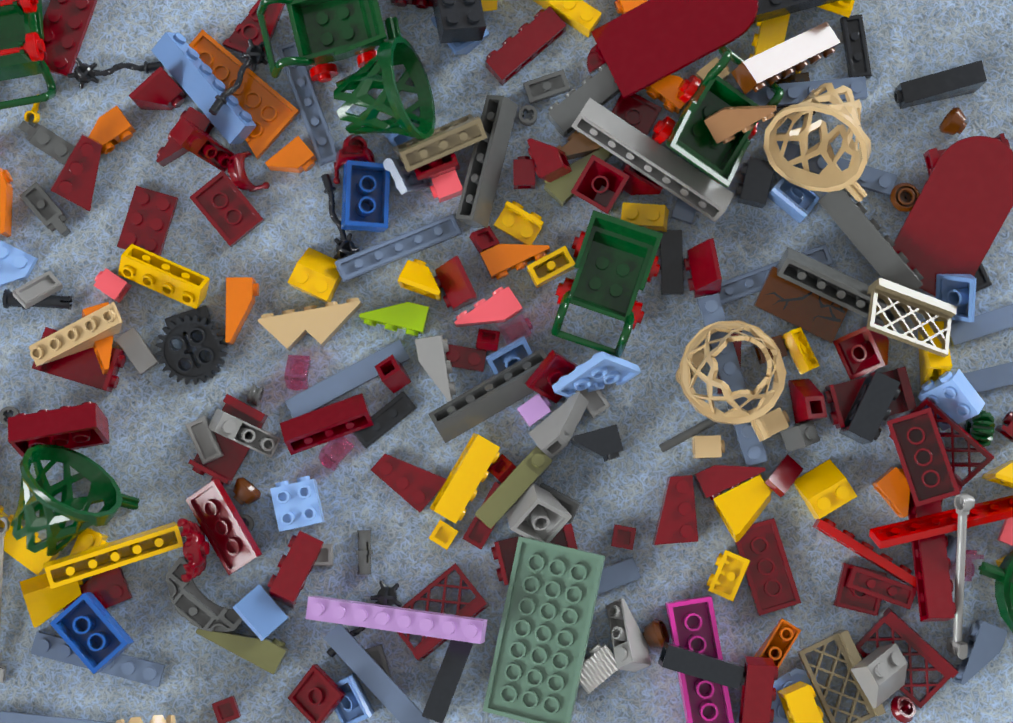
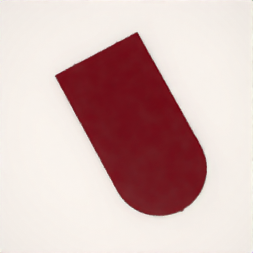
M648 0L591 31L608 65L614 82L617 84L623 98L626 99L738 39L754 22L758 12L759 0Z
M971 136L953 143L938 159L894 241L896 245L893 246L897 253L902 251L908 258L909 262L907 265L910 269L916 268L924 277L921 280L923 285L919 287L920 289L936 296L937 274H971L974 276L1013 207L1012 149L1001 142L1000 139L987 136Z

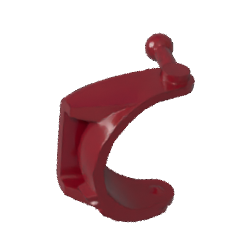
M350 145L339 150L336 155V162H334L335 178L333 182L335 184L341 182L339 167L344 165L347 160L375 163L373 152L368 147L362 145Z
M250 151L237 153L229 158L227 163L228 174L234 185L239 189L256 192V190L268 189L270 187L268 182L255 186L249 181L245 172L244 161L245 158L252 156Z

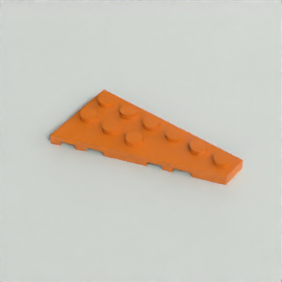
M202 29L189 46L198 52L199 58L212 69L214 76L225 84L227 90L235 84L237 73L243 63ZM248 67L243 75L240 88L231 94L238 99L239 105L252 116V120L257 125L245 139L257 160L300 113L296 107Z

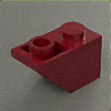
M532 138L527 140L530 147L528 152L535 161V172L540 179L542 178L551 183L572 172L564 151Z
M810 379L788 381L795 424L811 420L815 422L827 417L824 395Z

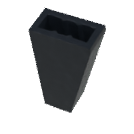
M982 60L902 82L895 88V102L899 103L900 109L975 93L987 82Z
M456 640L450 641L422 713L423 717L438 723L444 722L473 643Z
M665 641L663 643L658 660L660 666L738 690L740 685H744L746 679L745 667Z

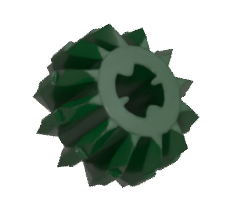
M981 410L978 415L966 420L964 425L965 431L983 447L989 446L995 433L994 417L992 414Z

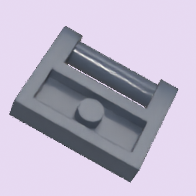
M391 157L384 160L383 166L385 170L390 171L395 181V186L401 195L425 190L430 187L427 179H417L414 170L410 172L406 170L401 171L400 167L404 166L399 158Z

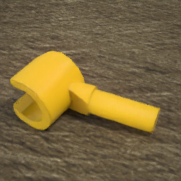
M40 103L33 104L31 111H27L24 114L25 121L29 122L30 116L34 114L33 123L39 122L40 115L37 112Z

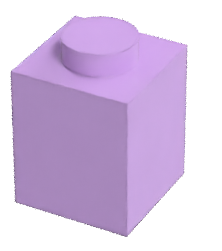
M536 394L518 407L517 411L530 428L551 413L549 407L552 405L546 397Z

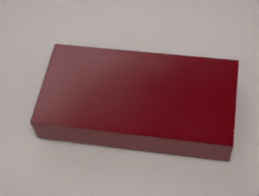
M787 454L764 483L779 497H782L803 471V468Z

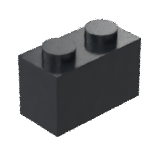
M750 157L747 163L743 162L740 175L744 177L742 184L738 183L735 194L739 196L737 203L763 208L766 205L774 172L769 161Z

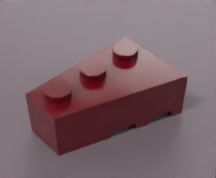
M693 475L668 477L652 545L698 542Z
M299 531L297 536L293 534L288 544L290 550L287 556L283 554L278 563L280 570L277 576L273 574L267 585L270 587L269 595L272 599L294 608L295 601L322 550L323 541L302 531Z

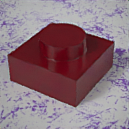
M490 226L472 232L469 237L479 254L500 244Z
M479 328L476 348L486 351H497L500 331Z
M501 454L496 462L488 468V471L503 483L516 469V466Z
M614 524L611 546L633 550L636 528Z
M234 695L212 703L218 723H226L241 717Z

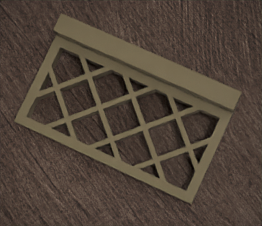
M468 114L434 129V134L431 137L421 141L413 138L392 148L397 157L403 162L406 171L410 172L487 138L480 117L474 118L471 114Z
M880 277L868 286L867 294L871 295L867 321L868 330L944 358L948 356L952 317L956 315L957 306ZM878 298L885 301L887 304L886 308H881L877 302ZM895 306L903 307L907 314L901 316ZM888 309L896 318L893 322H890L885 314V311ZM915 312L922 314L926 321L921 324ZM879 315L885 326L882 327L874 324L875 316ZM908 316L916 326L911 330L904 320ZM935 319L944 322L943 330L940 331L934 322ZM898 322L905 333H898L893 324ZM926 324H929L935 333L931 337L923 327ZM918 329L924 341L917 340L912 332ZM937 336L942 344V348L936 347L932 339Z
M848 630L834 632L833 635L797 651L829 723H836L837 712L848 715L846 723H862L874 716L886 713L882 704L877 708L872 707L851 671V668L862 661ZM833 640L837 646L835 656L825 653L827 643ZM810 651L819 653L816 665L808 663L805 656L806 653ZM823 655L834 659L830 671L820 668ZM838 661L845 663L847 667L844 677L834 673ZM818 670L829 674L825 686L818 684L816 680ZM833 676L843 679L839 692L829 688ZM847 681L853 683L856 687L854 697L844 694ZM828 691L838 694L834 707L828 705L825 700ZM842 697L853 700L849 713L839 709ZM857 702L864 704L867 714L861 717L853 715Z

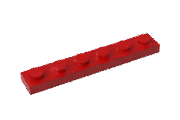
M827 518L815 521L812 527L905 584L916 588L915 576L911 575L912 570L902 564L898 567L893 564V558L884 553L877 554L873 551L874 547L864 541L859 543L854 540V534L845 529L841 532L835 528L836 524Z

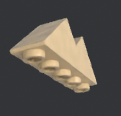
M350 298L343 304L328 302L325 303V307L321 308L312 305L304 307V311L295 312V309L282 311V315L274 316V313L263 314L257 321L289 351L307 332L324 347L363 304L359 301V298Z
M115 302L28 346L30 356L34 359L36 367L92 348L95 341L120 333L123 322Z

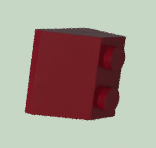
M711 238L687 250V258L683 259L685 271H689L691 277L687 279L689 291L694 292L695 298L720 294L722 277L714 238Z
M458 255L435 269L437 276L433 278L438 288H443L446 294L443 296V300L447 308L452 307L453 311H457L477 301L476 293Z

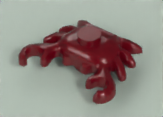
M180 518L177 526L183 527L181 537L186 536V541L183 544V555L188 560V564H183L186 574H182L181 579L186 583L196 578V576H200L205 570L210 546L205 540V533L201 526L185 518Z

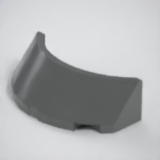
M180 557L166 574L169 597L177 612L186 618L190 624L206 631H235L244 620L234 609L224 608L209 600L197 588L193 579L190 582L184 583L181 575L186 574L183 564H188V560L185 557Z

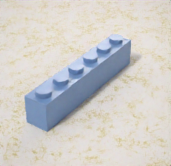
M165 32L151 50L228 143L242 144L257 126L252 120V116L242 109L238 99L233 95L227 96V104L221 107L217 115H212L209 109L216 100L215 96L221 95L222 92L226 91L225 84L214 76L212 69L203 63L199 58L198 52L186 43V38L178 32Z

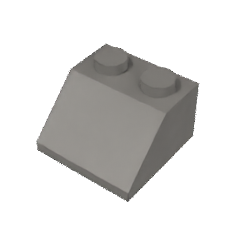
M534 483L531 484L506 513L510 530L525 538L548 543L572 518L571 514L550 492Z
M896 643L879 646L851 668L852 673L873 708H877L905 685L907 661Z

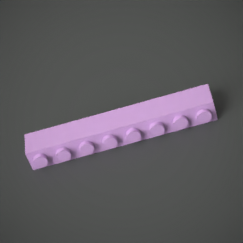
M316 595L308 597L305 619L477 644L485 642L487 619Z

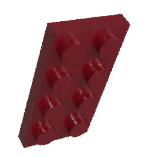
M50 0L43 19V41L46 48L43 60L49 67L50 72L65 77L72 73L76 62L75 59L80 51L98 0Z
M219 478L212 480L186 499L187 504L228 575L235 573L262 555Z
M771 518L752 524L740 541L735 542L739 556L750 560L745 576L758 616L801 603L775 519Z

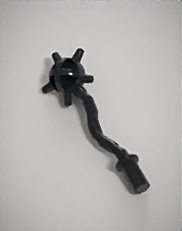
M248 39L249 47L246 53L241 55L242 58L247 60L240 66L235 84L225 92H222L221 95L215 96L216 100L209 109L212 115H217L221 107L227 104V96L235 93L240 88L247 67L251 65V71L254 72L257 65L261 63L268 64L263 50L264 42L254 45L252 39Z
M76 58L77 66L74 69V73H69L67 76L68 78H75L79 82V88L83 89L84 84L90 81L99 83V80L94 76L111 75L123 68L140 72L145 71L149 74L150 71H156L160 66L164 69V65L160 61L151 63L145 61L144 65L121 62L113 65L112 68L100 71L93 70L97 63L94 62L89 65L82 63L79 58Z
M324 174L321 178L325 187L324 193L329 196V214L340 232V240L338 238L334 239L337 244V254L334 256V259H343L355 254V252H359L360 249L355 247L351 241L352 234L348 233L346 238L345 230L341 229V221L335 213L334 191L336 187H333L329 174Z
M380 581L381 589L378 591V594L370 596L371 600H377L374 604L401 607L402 603L397 600L396 593L399 584L396 583L393 587L385 586L383 581ZM365 627L350 631V634L353 637L359 635L361 631L365 630ZM331 647L327 651V654L332 658L337 654Z

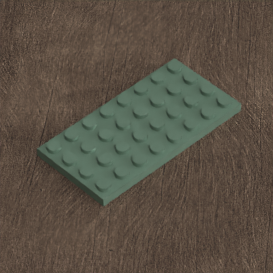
M522 536L518 537L483 706L484 712L526 723H571L605 555L528 539Z

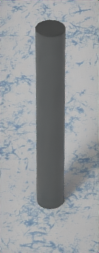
M706 419L663 442L659 447L662 452H665L717 424V422Z

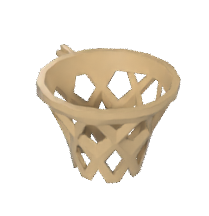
M824 83L816 90L813 89L799 104L790 105L776 113L765 129L763 145L768 161L773 169L789 183L806 190L833 192L846 188L856 201H862L867 196V193L857 180L861 177L870 157L871 140L861 127L862 105L860 99L855 101L852 90L844 85L834 89L832 83ZM845 94L847 102H843L840 95ZM828 101H829L831 104L826 105V104H822V103H820V102H828ZM813 111L834 116L849 127L848 130L841 124L828 133L826 122L821 119L811 124ZM805 114L802 127L792 130L794 123ZM787 118L792 120L787 133H777V129ZM819 130L820 142L808 149V135ZM840 134L842 144L836 155H834L830 143ZM853 134L856 136L855 142L852 139ZM777 141H783L781 150L779 149ZM788 141H799L801 155L787 161L784 158V153ZM846 152L852 157L849 167L841 171L837 161ZM821 154L828 165L819 174L810 172L808 159ZM802 163L803 169L795 167L793 165Z
M739 320L718 321L704 327L686 345L679 364L680 384L684 396L698 413L713 422L731 425L750 422L760 442L771 437L762 416L774 407L784 390L786 369L778 346L759 327ZM717 331L728 333L723 338L710 341L711 334ZM740 331L751 332L754 337L743 334ZM750 341L763 352L767 361L766 376L753 391L746 389L732 392L728 384L716 378L718 362L715 357L723 351L728 342ZM719 342V345L710 351L709 345ZM704 348V359L696 367L691 361L693 354ZM767 348L771 350V352H772V354H773V356H774V357H773V360H772V358H771V356H770V354H769ZM705 363H708L711 367L708 376L700 371ZM690 368H691V369L693 370V372H694V375H693L692 379H691ZM774 374L772 390L768 391L771 378ZM697 377L706 383L707 395L695 392L693 385ZM713 386L720 388L723 396H713ZM765 387L764 394H759ZM741 397L747 398L740 406L735 401V399ZM760 399L757 407L749 411L742 408L751 400ZM714 401H726L733 409L724 413L715 407Z

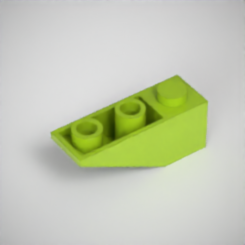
M405 302L361 313L359 317L361 320H364L363 324L376 327L378 323L385 325L384 329L397 332V329L406 330L405 334L418 337V334L424 335L430 309L427 306Z

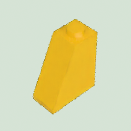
M934 320L940 331L943 330L944 322ZM929 324L923 326L930 337L935 334ZM918 331V340L924 341V338ZM937 336L933 338L932 341L936 347L942 348V344ZM918 348L920 387L927 381H935L943 373L951 371L950 351L948 356L944 358Z
M761 475L713 498L714 507L735 542L740 541L771 501V492L773 490L764 483L765 481Z
M46 573L20 581L33 627L40 626L82 594L79 585H83L82 579L53 589L50 588Z

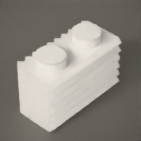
M599 643L589 650L591 655L584 660L579 683L588 694L618 670L615 656L605 643L602 646Z

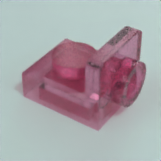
M522 314L499 326V330L507 345L523 336L527 338L532 335L530 330L533 329L529 318H524Z
M288 355L284 374L287 388L292 390L308 389L307 379L311 363L310 356Z
M342 436L329 441L321 449L318 458L323 466L335 471L355 445Z
M966 550L965 581H972L975 573L972 559H984V555L977 554V550Z

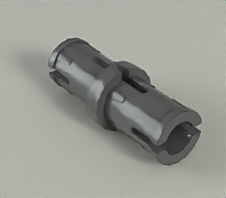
M357 530V575L372 574L371 554H373V550H371V530Z

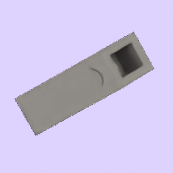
M443 334L416 338L415 343L419 363L446 399L452 401L453 395H456L455 383L450 382L449 373L453 372L451 360L446 358V352L449 351L447 338L443 339Z
M579 391L570 396L564 404L554 410L551 415L536 425L529 433L541 451L550 459L568 445L589 403Z
M218 408L208 426L210 430L272 458L281 438Z
M621 598L607 605L606 609L617 669L637 672L650 666L651 661L647 642L625 600Z

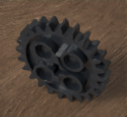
M186 314L185 321H183L179 316L176 318L177 324L171 320L168 322L171 328H162L166 333L165 335H158V338L162 340V342L155 345L161 348V351L156 353V355L162 356L158 364L165 363L166 366L162 371L170 370L169 378L177 375V382L185 378V384L188 385L190 380L193 379L194 384L197 385L200 378L205 383L207 381L206 375L213 378L215 376L213 370L216 372L221 371L218 364H225V361L221 359V357L228 354L222 351L223 348L228 346L225 343H221L225 335L218 336L217 333L221 328L214 330L212 328L215 323L214 321L206 324L207 317L199 321L198 314H196L193 320H191L189 314ZM194 330L202 332L203 339L201 341L193 338L192 333ZM184 331L187 332L189 343L183 335ZM174 338H179L182 341L181 349L173 346L172 341ZM190 346L196 347L197 350L194 354L187 351ZM202 350H207L211 353L210 361L202 359ZM194 355L200 363V367H197ZM182 358L190 360L191 367L189 369L182 367Z

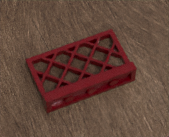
M926 397L911 413L920 411L928 405L934 411L936 424L937 422H947L951 426V433H940V436L951 437V447H945V450L952 454V462L950 464L958 488L961 491L965 484L994 459V456L932 400ZM954 437L965 438L968 448H954ZM955 452H968V462H955ZM971 452H980L986 458L981 463H972ZM955 467H968V475L961 479L955 473Z
M455 563L402 606V608L414 609V604L420 600L426 601L425 611H429L430 602L442 603L441 613H444L445 603L457 604L455 615L475 618L490 605ZM456 570L460 575L459 586L447 585L448 576ZM463 581L467 584L468 587L463 586ZM435 586L444 587L442 600L430 599L431 590ZM447 588L459 589L458 601L446 600ZM462 589L471 590L476 597L469 603L461 602ZM397 632L418 661H423L448 640L422 636V642L414 647L410 642V634L406 636L404 633Z
M888 607L883 616L855 646L857 651L865 658L870 654L861 648L866 641H876L877 649L879 641H891L894 644L895 640H905L908 643V652H902L903 656H908L909 667H907L906 671H909V683H905L899 690L921 709L950 678L953 679L959 672ZM884 622L891 628V637H878V629ZM894 631H895L900 637H894ZM911 647L917 652H911ZM921 655L924 658L925 667H912L911 656ZM912 671H925V683H913ZM928 671H939L943 677L938 682H929ZM926 686V695L919 701L913 696V687Z

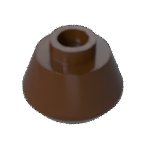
M953 107L939 126L941 133L955 135L956 133L961 134L967 126L965 122L966 116L959 107Z
M900 183L891 191V203L897 210L909 212L919 196V191L910 183Z
M244 477L236 480L233 488L235 493L233 498L238 503L249 505L261 498V492Z
M654 619L644 627L642 635L647 645L651 648H662L664 641L669 643V634L663 621Z

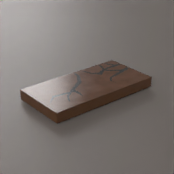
M774 266L771 268L753 305L798 328L801 327L802 330L829 343L833 342L848 311L845 307L777 276V268Z

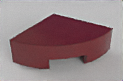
M597 44L592 47L587 57L589 74L595 72L606 63Z

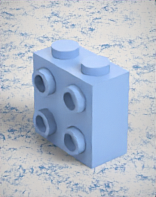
M960 369L953 372L947 371L935 381H927L921 386L922 390L917 396L921 402L928 397L957 424L978 415L985 404ZM937 422L943 431L951 428L947 422Z
M304 476L297 478V483L289 484L288 481L275 483L276 487L270 488L279 532L325 522L316 479Z

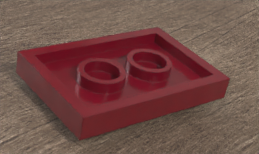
M223 170L190 196V199L230 247H233L265 221Z
M136 186L117 247L126 250L131 244H134L161 256L178 198Z

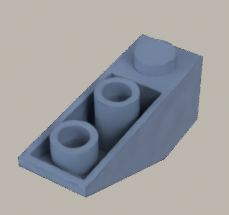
M976 620V623H973L969 630L971 637L968 642L967 657L962 660L961 665H957L956 669L959 673L955 676L954 682L964 685L1002 650L1008 630L982 620Z

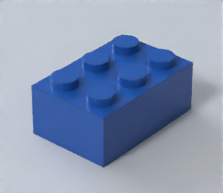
M347 160L344 164L341 229L383 233L388 229L390 171L385 170L383 163Z
M92 592L83 593L50 623L93 674L101 672L134 643L132 638Z

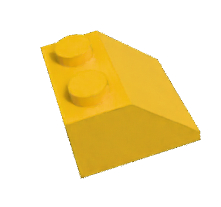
M309 247L297 262L287 283L326 303L331 302L341 281V277L334 264L338 260Z
M830 459L800 476L793 483L814 519H821L857 497L847 478Z

